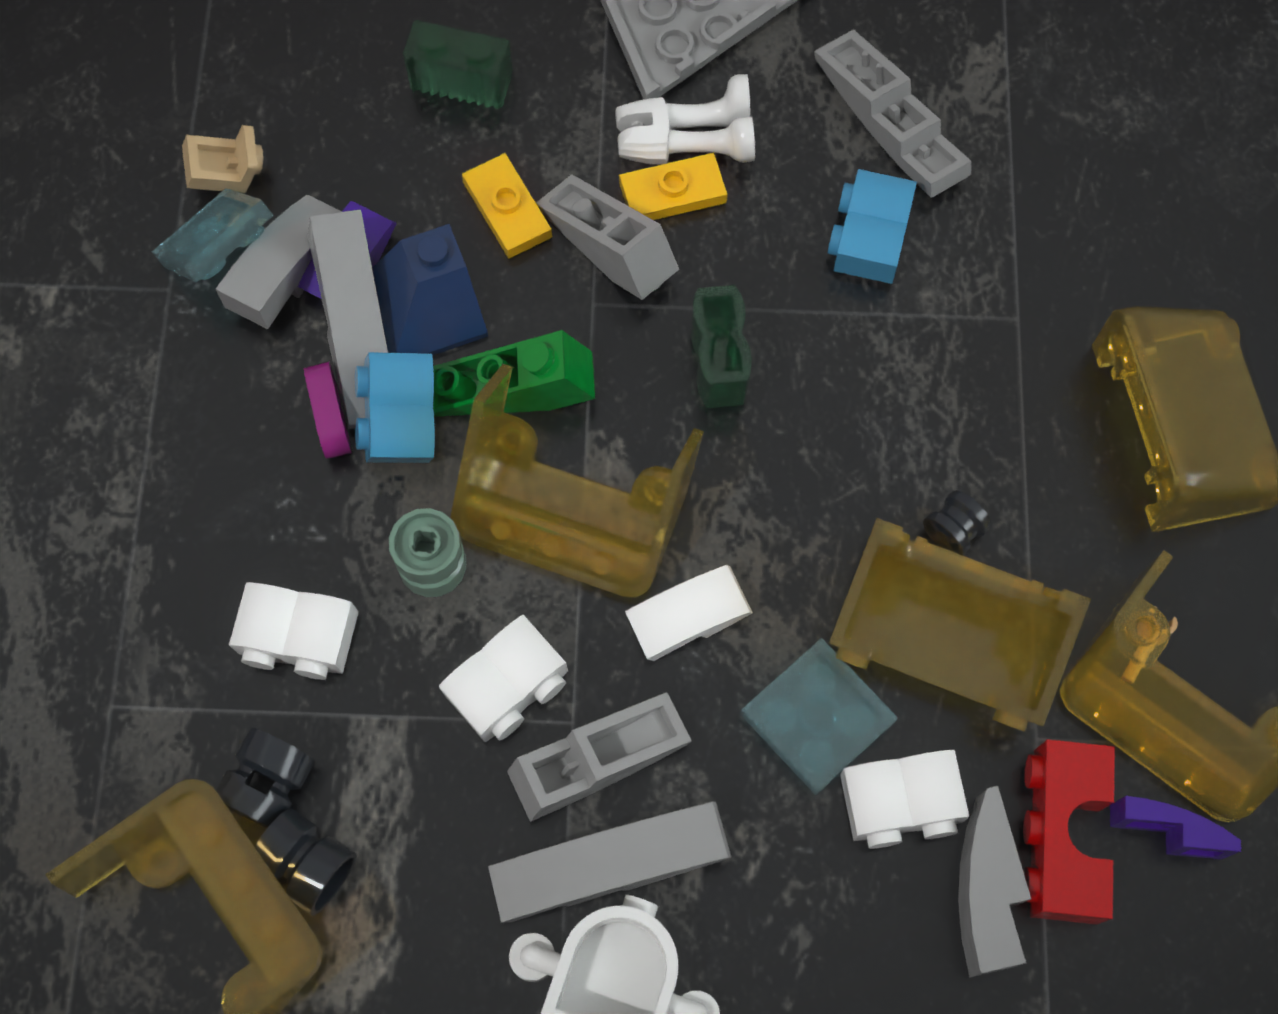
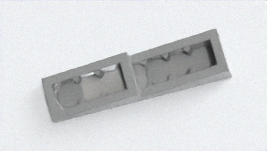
M361 210L312 215L309 218L307 234L328 324L327 339L348 429L356 428L357 418H365L364 398L355 396L356 366H364V360L368 352L388 353Z

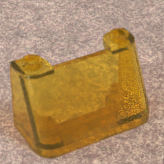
M1148 306L1117 309L1111 313L1092 344L1099 368L1114 365L1110 371L1113 381L1124 380L1152 465L1144 475L1147 485L1156 483L1157 502L1145 507L1152 532L1272 509L1278 503V453L1239 346L1240 332L1238 325L1234 319L1229 318L1221 310Z
M877 518L872 526L829 640V644L838 647L835 658L865 670L871 660L996 709L993 720L1024 732L1028 722L1044 726L1091 599L1066 589H1062V592L1045 587L1043 591V583L1035 580H1025L928 543V540L917 536L911 541L909 540L910 535L902 532L903 527Z

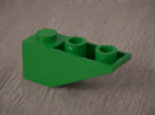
M563 330L433 366V410L435 417L551 411L595 399L593 352Z

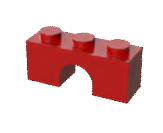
M1047 739L1034 750V755L1029 754L1027 757L1025 785L1027 788L1033 789V809L1026 811L1023 825L1024 843L1032 845L1031 867H1025L1024 876L1031 896V900L1026 902H1030V917L1097 925L1113 919V860L1092 858L1081 853L1073 845L1069 837L1068 821L1074 810L1099 812L1114 803L1115 746Z

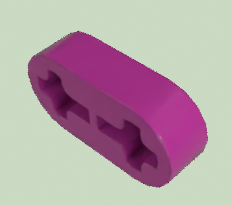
M330 362L304 367L314 420L325 458L330 459L352 453L340 395Z

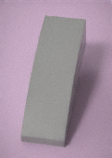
M309 195L304 196L286 209L250 244L217 286L216 291L224 307L268 329L291 294L299 298L304 291L297 286L312 259L307 235L310 216L342 211Z
M666 692L576 728L562 740L517 757L507 773L531 822L632 775L683 748L692 740Z
M998 786L987 788L976 797L966 828L960 862L958 903L961 939L969 977L996 972L1026 963L1010 907L1018 906L1031 900V896Z

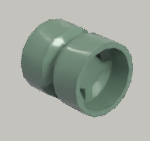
M425 508L415 509L404 514L394 524L389 536V551L404 585L413 593L424 597H440L453 591L462 581L466 571V554L460 534L453 520L441 511Z

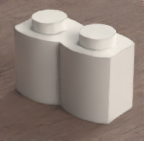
M246 582L229 646L242 655L241 662L246 665L273 670L275 662L295 665L294 672L296 674L325 680L328 672L343 674L358 610L352 602L340 598L297 592L267 584Z
M521 615L494 636L482 650L456 668L439 685V688L484 742H487L494 736L498 740H503L513 733L524 721V717L520 713L536 700L544 704L561 691L566 684L562 677L568 672V668L562 657L524 615Z
M955 750L936 751L901 759L855 765L844 768L840 775L853 840H867L870 849L902 843L901 833L923 830L924 839L954 835L958 833L956 824L963 823L970 817Z

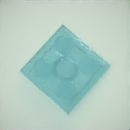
M226 188L154 249L152 253L165 268L196 283L200 279L207 280L223 269L226 265L225 258L238 246H247L258 239L264 231L262 225L274 215L261 199Z
M822 638L750 701L740 713L815 795L821 792L844 768H847L898 719Z

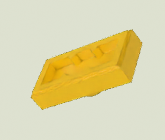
M506 153L462 173L465 187L508 259L552 238L551 227Z
M714 153L619 175V184L625 204L652 220L727 202V192Z

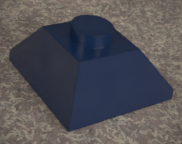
M450 224L400 240L372 268L388 353H424L434 356L488 337L486 325L466 264Z

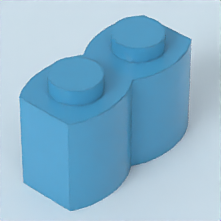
M858 169L855 183H844L838 212L846 213L847 216L844 226L834 224L827 253L837 256L834 271L893 284L915 193L916 181Z
M368 352L364 360V366H356L355 396L364 398L365 418L356 419L355 441L357 450H365L366 462L429 463L434 458V374L432 354Z

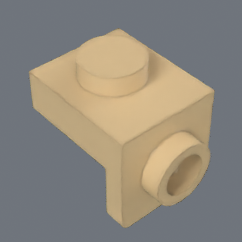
M242 125L236 140L186 135L182 144L187 188L246 193L254 175L261 173L263 150L261 145L255 144L253 126Z

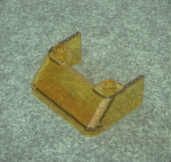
M502 364L473 401L451 511V519L460 537L477 546L620 596L638 597L648 591L657 574L683 505L704 431L693 429L672 470L660 466H653L643 470L637 476L630 494L534 461L538 447V439L534 429L523 419L503 412L513 367Z
M1163 551L1138 576L1064 677L1060 689L1061 698L1065 707L1073 715L1208 815L1222 822H1235L1252 814L1278 787V707L1263 713L1254 726L1250 728L1157 661V658L1168 644L1170 627L1163 613L1143 598L1173 558L1169 553Z
M189 779L175 784L45 874L52 885L77 898L124 864L138 882L150 888L170 886L190 873L250 962V964L232 976L226 983L221 998L224 1014H279L316 973L321 963L322 948L319 939L220 795L211 785L201 780Z

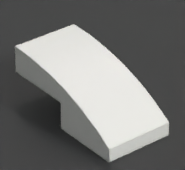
M729 565L694 577L625 611L646 658L652 661L663 657L700 636L708 638L753 613Z

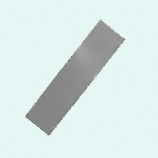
M854 29L814 51L815 59L866 129L912 180L916 181L931 198L971 175V160L941 135V119L911 94V79Z
M709 802L577 838L488 866L500 920L501 922H513L560 906H573L620 890H632L732 857L716 802Z

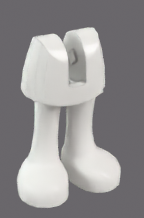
M738 74L731 77L728 81L725 95L714 102L705 104L665 103L664 98L658 97L635 101L619 106L615 110L616 126L621 132L618 135V152L621 158L641 163L663 165L668 163L669 154L707 152L729 155L739 162L755 160L753 119L750 117V92L747 74ZM690 127H727L721 130L702 132L672 130Z

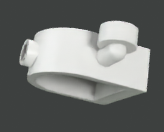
M626 895L622 906L602 908L587 915L571 931L561 954L555 952L552 943L545 936L538 933H527L520 936L512 944L509 952L510 966L521 979L528 982H537L549 975L553 977L541 1014H720L718 1004L714 998L705 992L690 991L682 996L673 994L678 976V957L674 942L665 927L655 918L658 906L635 896Z

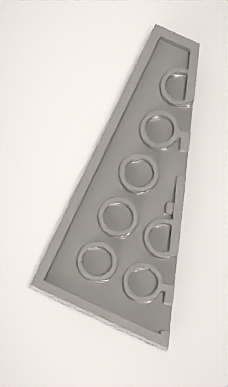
M601 0V3L643 99L658 98L797 0Z

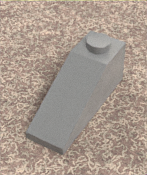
M572 174L536 202L541 213L612 282L641 300L659 288L663 282L679 270L661 224Z

